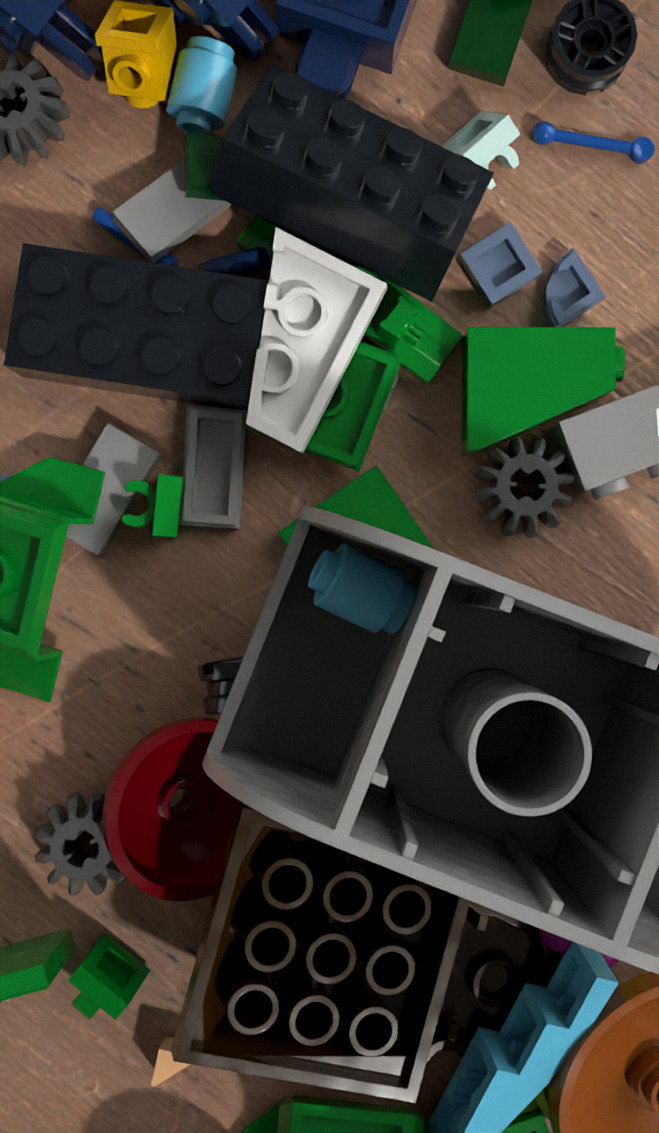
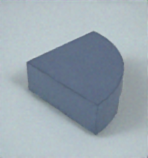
M574 248L570 249L558 261L546 282L543 306L549 327L566 326L606 298V295Z

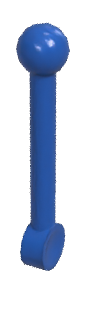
M547 121L537 123L532 130L533 140L541 146L554 141L629 154L630 159L638 164L647 162L655 151L653 141L647 137H639L634 142L558 130Z

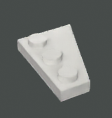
M276 227L272 248L274 252L269 284L266 287L264 319L260 345L256 353L246 424L304 453L388 287L387 283Z

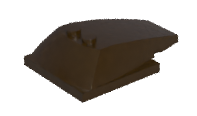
M239 802L172 1044L171 1053L173 1061L416 1103L427 1061L438 1051H455L460 1057H463L478 1027L500 1032L525 983L547 988L559 966L561 955L560 952L551 950L544 944L539 929L535 926L318 841L265 816L243 802Z

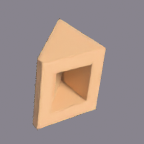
M164 1035L151 1081V1086L156 1087L191 1065L173 1061L171 1048L174 1037Z

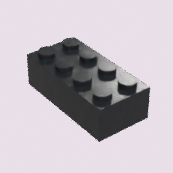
M272 64L222 137L210 194L432 302L494 172L474 163L467 157L457 155L417 135L410 129L400 127L362 108L353 101L345 100L305 80L296 73L288 72Z
M23 243L4 366L24 378L248 411L256 353L260 345L264 319L266 287L269 283L268 280Z

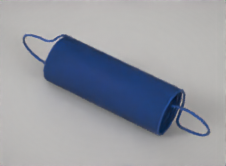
M262 246L216 257L204 262L205 271L236 276L264 271L271 267H269L270 259L265 250L266 247L263 248Z

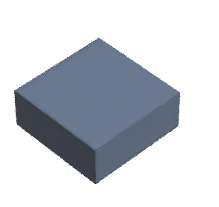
M511 222L460 253L458 258L489 309L537 280L543 273Z

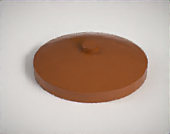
M653 972L645 973L616 987L592 1027L575 1044L559 1071L551 1079L548 1109L553 1133H659V974Z

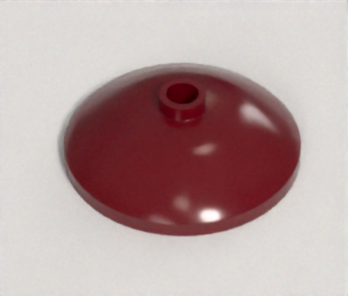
M204 717L181 719L159 727L146 735L122 759L111 778L105 795L102 827L105 844L113 863L134 886L159 899L190 901L213 895L238 803L241 802L219 787L205 773L202 767L203 759L219 721L217 719ZM183 789L181 801L176 805L170 806L172 795L177 790Z

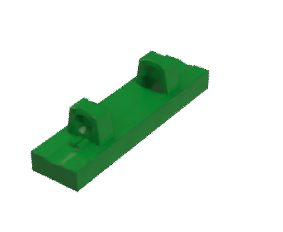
M257 216L253 219L236 241L238 248L242 251L259 246L264 248L268 245H273L275 228L277 227L387 283L388 289L362 339L371 346L403 357L400 367L425 386L430 383L464 335L394 283ZM273 246L265 248L270 259L269 267L272 266Z

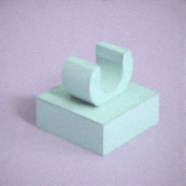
M480 111L441 147L457 155L467 157L488 169L490 161L497 157L503 167L515 169L519 165V159L515 150L508 145L520 133L508 114ZM493 178L487 187L490 190L496 186Z

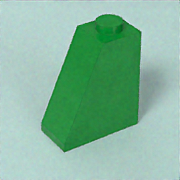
M468 327L462 338L461 456H474L490 449L494 445L496 446L509 440L513 436H519L595 402L615 390L616 382L622 381L625 371V350L622 345H616V327Z

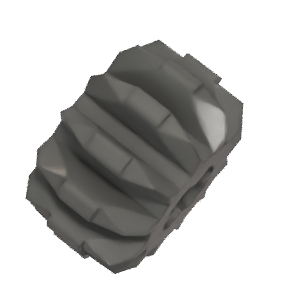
M9 54L4 70L0 71V161L11 153L14 161L18 165L23 166L27 163L30 150H35L41 158L48 159L49 150L45 142L48 139L64 141L65 132L58 123L70 118V110L66 102L60 100L63 95V88L59 81L52 76L46 77V71L42 64L34 59L23 68L18 58Z
M513 436L508 440L509 456L495 445L487 450L488 459L496 469L480 465L474 469L473 475L479 480L490 483V487L480 488L472 492V500L475 502L492 500L494 506L486 510L481 518L485 523H490L501 514H504L505 518L501 526V534L504 536H512L521 519L523 532L526 537H537L539 534L538 518L549 528H556L561 523L558 514L551 505L564 509L573 506L574 499L567 494L559 492L558 487L574 483L576 481L575 475L570 472L560 475L556 474L554 468L566 458L562 451H557L546 460L542 458L546 447V441L543 438L537 437L534 439L526 454L524 443L520 436ZM513 474L519 479L527 475L533 478L536 486L529 490L536 493L533 500L528 496L518 500L513 497L510 488L517 485L516 482L510 481Z
M76 791L67 796L66 808L54 803L46 810L45 813L51 824L40 825L35 830L34 836L49 846L44 847L35 854V862L42 864L53 862L55 868L47 876L48 883L55 884L63 876L68 877L67 888L70 896L77 895L82 890L85 881L90 890L95 895H99L107 887V878L120 883L125 876L113 863L104 840L102 813L105 793L96 791L91 796L87 805L84 797L80 792ZM83 831L94 836L90 844L97 842L99 845L91 854H87L80 849L84 844L83 841L76 843L75 839Z

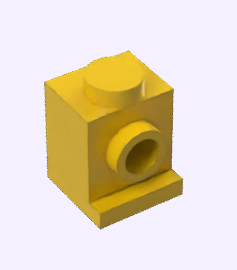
M114 0L95 33L96 46L102 47L108 93L126 96L128 104L136 108H150L157 105L160 101L166 102L170 95L178 60L173 8Z

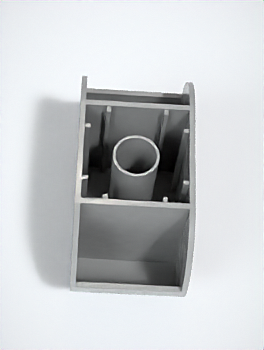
M303 506L203 759L202 767L205 773L219 787L239 801L304 835L625 963L659 974V638L393 533L329 511ZM346 543L404 572L405 580L416 586V596L408 617L397 632L390 634L379 630L377 633H372L314 605L316 590L309 588L308 582L317 560L325 550L334 553L340 545Z

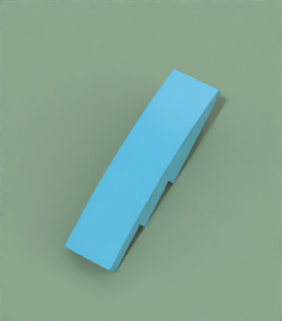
M573 942L562 958L547 988L525 983L500 1032L478 1027L428 1122L432 1133H501L548 1085L563 1065L575 1044L592 1027L619 984L600 952Z

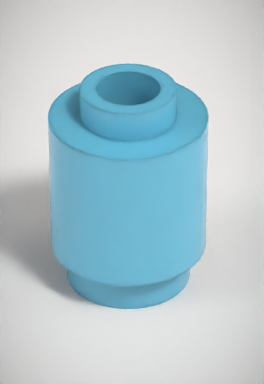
M195 36L189 38L187 48L179 52L166 111L171 117L176 119L175 125L181 131L211 134V130H219L225 127L238 70L237 66L233 63L235 52L229 45L213 38Z
M346 543L340 545L334 553L325 550L321 554L308 582V587L316 590L314 596L315 606L372 633H377L379 630L390 634L397 632L408 617L416 596V586L405 580L403 571Z

